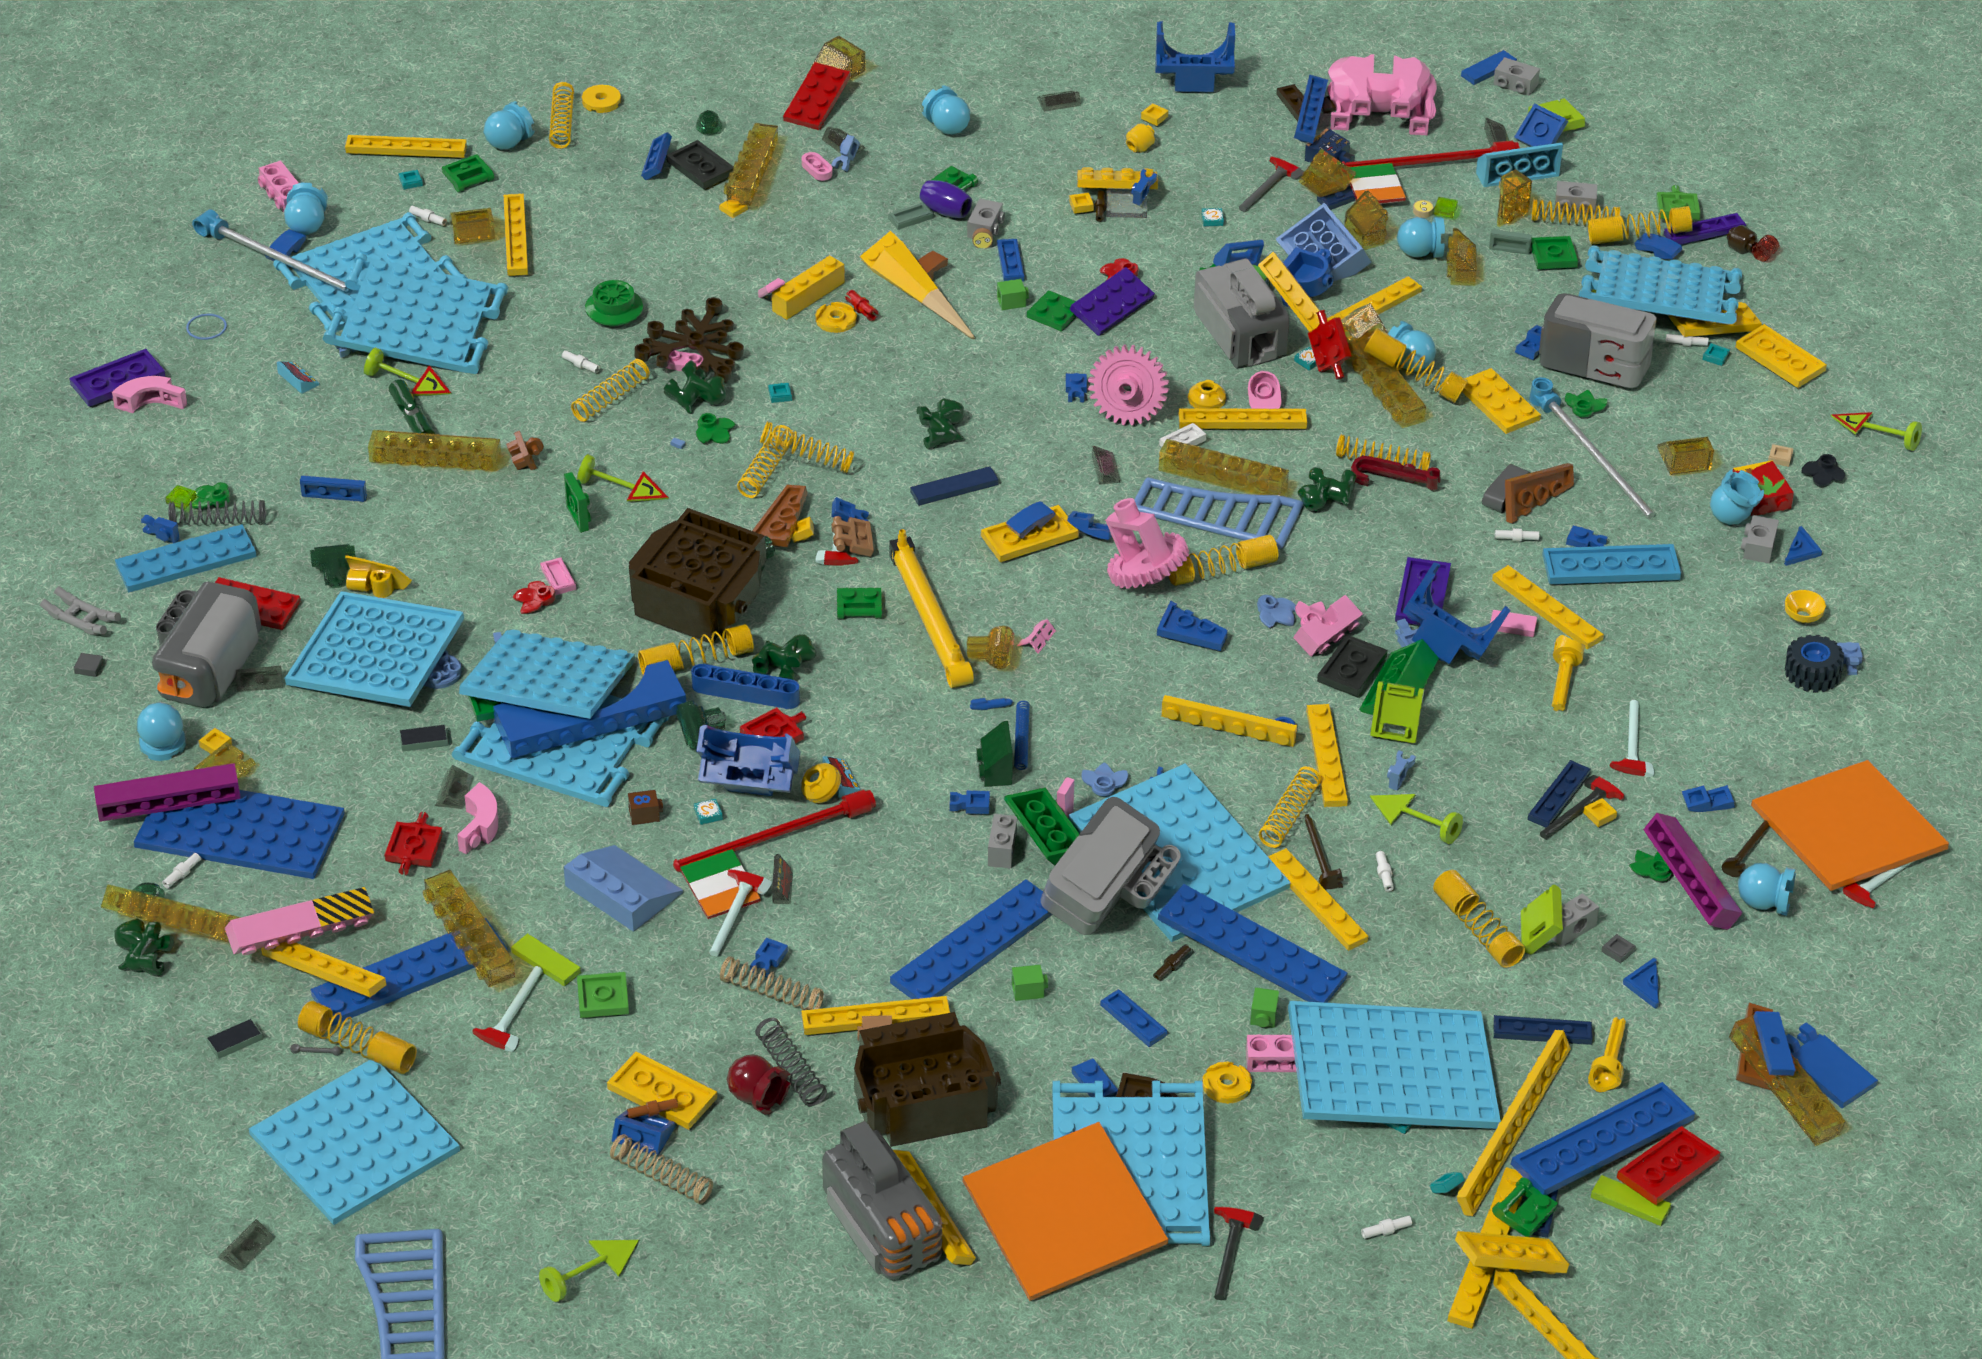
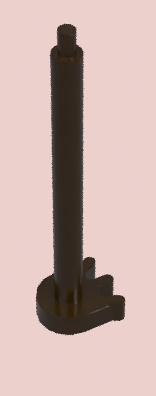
M1306 814L1305 824L1322 872L1319 877V883L1325 890L1343 888L1342 882L1344 879L1341 869L1329 870L1313 820L1309 814Z
M1766 820L1763 821L1735 857L1727 858L1722 863L1721 868L1725 874L1731 877H1740L1745 867V864L1741 863L1742 860L1770 827Z

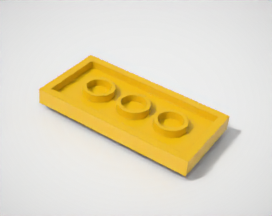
M1083 167L1082 170H1077V188L1132 189L1133 185L1140 181L1141 171H1133L1131 168L1113 171V168L1094 170L1091 167ZM1145 169L1146 177H1151L1153 173L1157 174V172H1153V169ZM1158 177L1149 189H1158Z
M1738 302L1739 305L1735 311L1737 320L1734 324L1668 315L1684 337L1754 331L1762 325L1748 305L1743 302Z
M1765 324L1736 341L1735 348L1797 388L1826 371L1827 364Z
M1492 368L1464 378L1468 382L1462 393L1505 434L1540 421L1541 414Z
M1056 505L1050 507L1056 515L1041 529L1035 526L1022 539L1007 527L1006 522L981 529V537L999 562H1003L1078 538L1079 531L1067 521L1068 516L1063 509Z
M636 1051L607 1082L608 1090L640 1106L646 1105V1102L656 1100L661 1102L676 1098L678 1108L659 1112V1115L676 1122V1124L688 1130L717 1099V1091Z
M1458 1231L1455 1241L1472 1264L1481 1269L1495 1267L1505 1271L1520 1269L1524 1272L1543 1271L1548 1274L1567 1273L1569 1263L1550 1239Z

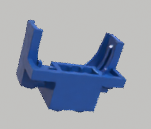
M1163 21L1157 22L1155 73H1174L1175 91L1214 92L1215 74L1227 75L1235 73V23L1229 22L1226 39L1217 49L1206 54L1188 55L1177 52L1166 43L1163 33Z
M1434 562L1403 610V613L1409 619L1421 624L1411 640L1416 642L1423 639L1439 657V660L1445 661L1450 664L1459 648L1469 657L1479 660L1506 619L1510 609L1505 606L1499 615L1488 625L1477 628L1469 627L1434 604L1431 596V584L1440 567V564Z
M703 725L700 726L696 750L701 757L698 781L700 783L723 785L727 791L765 796H773V791L791 793L793 775L798 773L801 751L795 745L792 736L785 734V737L759 736L730 732Z

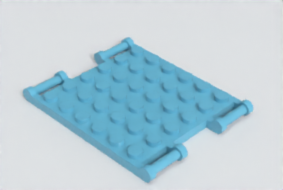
M411 212L404 214L403 218L291 257L343 282L351 275L355 265L354 259L358 253L365 254L367 258L443 274L445 273L442 270L447 269L453 276L467 278L453 265V261L449 256H442L439 261L435 262L421 245L430 242L431 235L428 231L423 230ZM406 226H410L418 236L413 237ZM278 260L274 261V267L286 277L289 286L293 290L307 286L319 300V302L311 303L309 310L320 319L326 331H328L331 320L325 314L326 311L331 316L337 307L343 308L346 312H351L359 291L349 289V291L345 292L295 268L293 270L299 277L294 276L289 269L291 266ZM362 267L358 277L359 281H363L368 268ZM341 321L336 332L343 330L346 322Z
M1591 246L1588 250L1589 259L1585 263V268L1590 272L1600 273L1599 280H1594L1591 275H1585L1582 278V289L1579 291L1580 297L1630 309L1724 324H1734L1737 320L1735 311L1739 305L1736 298L1722 299L1723 293L1737 294L1740 292L1741 284L1739 281L1742 278V271L1739 268H1734L1731 271L1723 270L1718 266H1711L1709 268L1703 267L1698 263L1684 264L1679 260L1665 261L1654 256L1646 258L1635 253L1629 255L1621 254L1616 250H1610L1609 252L1601 251L1597 246Z
M362 253L356 255L354 259L355 265L351 275L347 277L345 285L348 289L359 292L351 312H346L340 307L334 309L329 329L323 336L325 343L369 353L376 347L383 351L384 356L464 373H478L480 368L479 362L483 351L487 349L488 340L483 337L474 338L482 317L498 318L502 299L509 289L506 284L498 283L496 285L367 258ZM362 267L368 268L363 281H359L358 277ZM490 294L495 295L492 305L487 308L486 305ZM340 322H346L341 336L336 335ZM470 348L475 349L472 360L467 363L466 359Z
M608 695L598 710L613 705L622 698ZM531 708L544 713L568 715L547 710ZM670 716L654 720L647 731L642 734L641 732L648 722L516 758H511L495 721L490 728L476 721L470 727V732L461 745L453 750L452 757L458 761L608 807L612 802V796L620 784L626 781L630 775L626 768L618 767L633 744L649 747L662 723L667 722ZM478 736L483 737L472 753L467 752ZM610 778H613V780L608 785L606 790L600 793V791L603 789L607 781Z
M1052 1081L1053 1140L1100 1122L1166 1234L1168 1244H1201L1202 1246H1210L1203 1082L1160 1083V1081H1152V1097H1103V1081H1095V1083H1060V1081ZM1060 1093H1095V1097H1060ZM1160 1093H1194L1195 1097H1160ZM1166 1231H1201V1233H1166Z

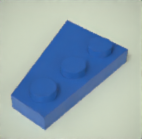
M1170 600L1157 628V636L1218 651L1222 650L1227 639L1228 630L1207 619L1201 620L1193 616L1194 612L1188 609L1185 611L1181 610L1175 602Z

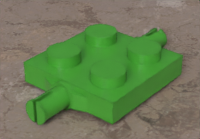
M1678 185L1671 187L1672 192H1657L1658 215L1662 209L1666 214L1667 220H1669L1671 208L1689 206L1692 221L1700 219V208L1696 193L1680 192ZM1661 212V218L1665 220L1663 212Z

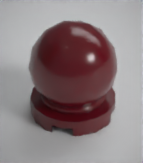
M755 1054L745 1055L736 1059L729 1067L726 1079L729 1091L738 1100L748 1104L752 1103L753 1108L764 1115L772 1113L770 1108L775 1103L782 1104L791 1084L787 1081V1076L790 1075L788 1071L779 1066L773 1067L765 1058Z

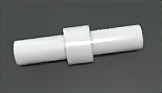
M411 206L409 212L421 217L423 221L428 223L434 222L441 226L446 225L447 219L436 215L431 210H423L415 206Z
M1666 334L1667 343H1678L1691 347V345L1708 346V338Z
M566 350L562 353V358L574 363V366L580 369L585 368L594 373H598L600 370L599 365L588 361V358L580 354L575 355Z
M1515 528L1512 531L1495 530V539H1512L1513 542L1539 540V532L1522 531V529Z
M1379 851L1376 853L1377 872L1379 878L1383 881L1385 891L1389 892L1394 889L1391 878L1393 873L1390 864L1387 863L1385 853Z
M194 853L184 863L180 862L173 868V872L162 881L163 886L169 889L180 878L184 879L190 873V869L201 860V857Z
M1410 1216L1395 1220L1389 1218L1379 1221L1378 1225L1361 1229V1233L1364 1239L1380 1234L1386 1236L1393 1234L1397 1229L1411 1226L1412 1220Z

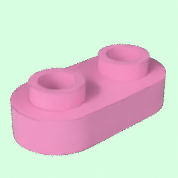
M808 152L802 156V167L815 179L824 181L832 177V166L821 155L815 152Z
M674 350L669 356V363L666 368L682 371V368L688 361L692 360L698 366L703 361V357L696 353Z

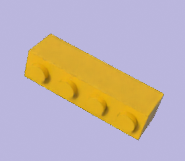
M829 255L772 292V311L788 320L844 284V263Z

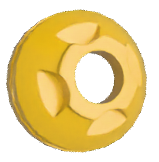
M1205 380L1190 388L1188 402L1194 408H1221L1226 402V393L1214 381ZM1202 388H1211L1212 390L1206 391Z
M1796 590L1788 594L1785 599L1786 613L1797 622L1811 623L1817 621L1825 612L1826 604L1824 599L1813 591ZM1800 611L1807 612L1810 616H1803L1797 613Z
M816 764L805 772L801 782V791L810 802L823 803L832 798L839 789L841 775L831 764ZM819 772L818 779L810 782L811 776Z

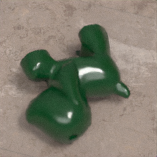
M692 360L688 361L682 368L687 377L683 389L679 388L678 383L674 379L669 380L664 387V394L676 400L681 407L685 408L688 414H692V406L698 398L704 399L711 405L722 403L727 395L724 378L715 376L704 380L706 372L702 368L697 369V365Z
M943 398L937 403V411L930 412L926 406L917 407V414H919L921 424L930 426L927 430L929 437H925L923 440L927 449H932L940 444L949 443L954 440H963V436L958 434L953 426L964 418V406L961 403Z
M1313 467L1310 469L1309 479L1313 480V484L1304 485L1298 490V496L1301 498L1306 509L1317 511L1323 508L1327 499L1348 506L1351 492L1355 487L1356 474L1353 471L1345 470L1340 482L1334 478L1325 477L1321 468Z
M805 634L795 635L783 647L768 640L761 651L752 658L753 672L767 675L769 672L768 667L773 665L781 669L779 677L794 680L795 672L792 667H799L802 662L811 661L817 652L813 647L811 639Z
M138 918L122 923L114 930L115 942L120 948L130 949V951L126 955L125 961L118 968L120 970L144 971L154 976L162 975L164 963L156 960L158 955L155 952L158 950L171 951L174 946L173 935L164 934L159 937L161 931L160 922L151 921L146 925V928L144 922Z

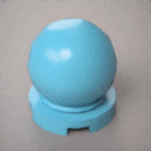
M943 85L937 91L931 90L922 102L924 106L922 115L929 122L934 123L939 131L953 135L960 133L967 127L970 120V109L967 103L958 97L950 87Z
M513 101L505 105L503 110L494 112L487 118L483 132L486 140L492 147L501 150L509 149L518 144L520 140H527L533 136L535 131L532 130L531 125L534 121L526 107H519L517 102Z
M312 183L293 185L287 194V205L284 210L285 223L291 230L303 235L314 233L324 221V211L328 203L327 194L322 188L319 190L312 187Z
M1415 217L1406 220L1400 226L1397 233V242L1400 249L1407 255L1416 258L1426 256L1430 252L1433 253L1434 258L1443 257L1445 244H1441V234H1445L1444 219L1442 217H1434L1433 222H1429L1425 218Z
M1400 321L1398 328L1393 326L1389 331V336L1391 335V337L1393 336V338L1406 344V350L1400 365L1403 364L1413 350H1416V354L1410 366V371L1423 355H1425V361L1421 370L1426 369L1434 361L1436 348L1432 337L1427 333L1414 330L1412 325L1405 321ZM1412 356L1404 364V369L1407 370ZM1422 360L1413 371L1418 372Z
M1730 470L1722 479L1721 485L1713 491L1710 500L1712 514L1720 522L1728 525L1739 524L1747 519L1753 507L1759 504L1764 496V490H1760L1757 485L1759 481L1743 470L1739 473Z
M162 702L150 704L141 711L137 718L140 751L148 755V758L151 760L172 759L171 756L178 752L182 753L186 746L185 733L182 730V717L179 711L172 705Z
M1755 863L1746 868L1740 875L1738 880L1740 897L1750 907L1767 910L1775 906L1777 914L1787 916L1790 907L1788 898L1789 893H1793L1796 869L1786 867L1785 872L1780 873L1776 867L1770 864Z

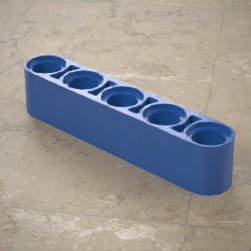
M697 664L691 670L692 689L700 694L784 709H794L800 703L799 684L792 679L708 664Z

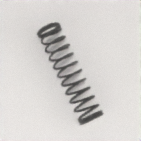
M234 500L232 521H230L227 501H225V511L222 522L219 513L218 501H216L215 520L213 522L210 512V502L208 501L206 521L204 522L201 511V502L199 501L197 521L195 522L192 510V502L190 501L189 519L188 522H186L183 502H181L180 520L178 523L176 519L175 503L170 502L168 507V516L170 521L176 522L178 525L182 521V516L184 523L186 525L190 523L191 517L195 525L198 524L199 518H201L202 523L205 525L208 521V517L210 518L211 523L215 524L217 520V515L221 524L225 522L226 515L228 522L230 524L234 522L235 516L239 524H241V522L243 521L244 516L246 522L249 524L252 520V515L256 523H259V521L260 523H265L266 508L265 501L260 500L259 518L257 521L254 510V501L252 500L250 519L248 521L245 509V501L243 500L241 520L239 521L236 508V501Z
M774 1017L764 1019L757 1026L755 1034L762 1041L763 1046L767 1048L772 1059L776 1061L777 1066L786 1068L787 1071L789 1067L796 1065L800 1059L804 1060L803 1065L798 1066L790 1073V1078L787 1076V1080L790 1081L791 1086L799 1094L802 1102L806 1106H814L822 1102L827 1094L826 1087L820 1084L819 1078L815 1077L816 1073L811 1071L809 1064H806V1059L802 1058L800 1051H797V1046L793 1045V1040L788 1038V1033L783 1032L784 1028L780 1025L778 1019ZM770 1021L777 1022V1025L767 1030L764 1036H760V1031L766 1023ZM775 1028L773 1032L767 1035L770 1030ZM782 1033L786 1035V1038L777 1042L774 1047H769L770 1042L778 1039ZM786 1040L791 1042L790 1045L781 1049L779 1053H773L774 1049L782 1046ZM791 1046L795 1048V1051L789 1053L783 1060H778L779 1055L787 1052ZM799 1053V1058L793 1060L788 1066H782L784 1061ZM805 1066L809 1067V1071L802 1073L797 1079H792L793 1074L800 1072ZM809 1073H813V1078L806 1080L802 1086H796L799 1080L805 1078ZM814 1079L818 1080V1084L809 1087L804 1093L801 1092V1089L809 1085ZM817 1088H823L818 1096L812 1099H805L809 1093ZM817 1099L816 1101L811 1102V1103L806 1102V1101H812V1100Z

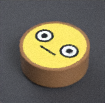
M979 228L974 231L972 242L977 248H989L993 242V235L990 230Z

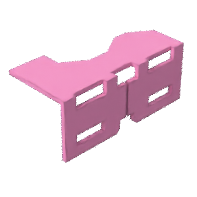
M1048 619L1040 621L1034 627L1033 632L1027 638L1022 639L1017 646L1030 643L1039 654L1046 645L1045 640H1049L1056 630Z

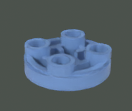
M445 650L424 686L441 689L455 684L462 674L460 662Z

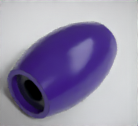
M928 180L920 191V200L929 209L943 216L964 218L972 206V198L964 190L948 182Z

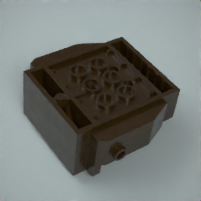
M687 508L677 521H673L654 531L629 561L631 597L634 603L635 616L700 640L703 634L707 635L711 640L714 632H718L723 637L724 630L732 628V624L736 623L741 615L746 613L748 606L760 591L761 567L766 562L765 535ZM714 634V641L718 637L717 634ZM703 637V641L710 643L706 637Z
M955 1012L859 1030V1049L854 1066V1092L857 1098L858 1109L864 1121L873 1131L878 1130L881 1134H886L890 1147L987 1128V1113L995 1112L998 1105V1086H1001L1000 1074L998 1071H994L984 1042L968 1027L959 1025Z

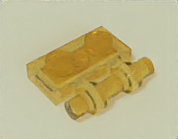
M226 742L196 765L194 770L235 763L237 779H239L241 776L249 774L251 768L256 763L252 758L244 762L243 751Z

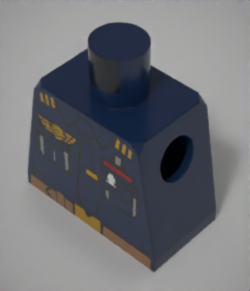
M1326 128L1314 138L1313 144L1308 143L1305 147V161L1331 170L1337 168L1342 161L1344 163L1355 161V155L1350 154V142L1329 128Z

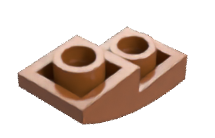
M931 251L920 258L918 262L932 280L935 271L947 266L948 258L935 251Z

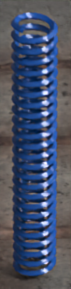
M1019 701L1016 705L1014 766L1019 770H1025L1028 767L1030 703L1028 701Z

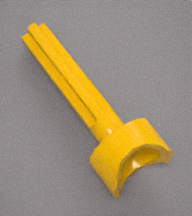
M1560 635L1556 639L1553 650V659L1559 664L1551 705L1554 707V711H1564L1572 668L1582 662L1585 650L1584 644L1564 635Z
M1617 1017L1613 1018L1604 1056L1596 1058L1591 1064L1588 1083L1597 1092L1614 1089L1622 1082L1624 1068L1617 1058L1625 1030L1626 1020L1624 1018L1620 1020Z

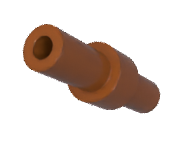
M674 1098L661 1102L654 1100L646 1102V1105L627 1109L628 1118L631 1119L644 1115L651 1117L659 1115V1112L676 1109L678 1108L677 1099Z

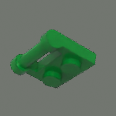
M478 154L442 166V173L453 184L458 193L464 191V188L486 180L490 182L495 178L493 171Z
M953 166L948 167L931 179L951 183L964 191L970 186L974 187L978 184L976 175H968Z
M837 588V619L875 616V619L882 618L881 588Z
M1522 1177L1516 1183L1513 1191L1502 1202H1498L1492 1208V1212L1498 1219L1525 1237H1530L1556 1210L1558 1203L1547 1195H1543L1532 1186L1530 1180ZM1522 1195L1528 1197L1514 1214L1509 1211L1510 1207Z

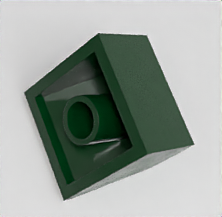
M1008 721L1001 722L980 739V748H976V760L981 762L978 765L979 778H983L984 787L1012 785L1013 750Z

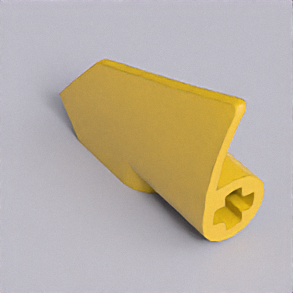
M345 556L350 567L346 579L348 590L362 592L372 590L374 596L386 598L392 594L394 589L404 590L412 581L394 566Z

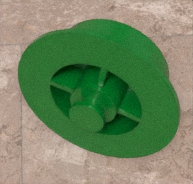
M608 280L594 288L593 294L586 301L585 311L590 319L599 324L609 326L623 325L634 321L641 315L643 301L627 282Z

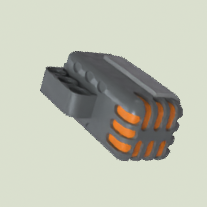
M865 1121L841 1130L840 1144L827 1150L822 1158L823 1190L827 1194L828 1205L873 1270L878 1275L883 1274L887 1279L896 1280L903 1274H911L917 1268L922 1269L931 1262H937L942 1255L941 1217L878 1130L873 1131Z

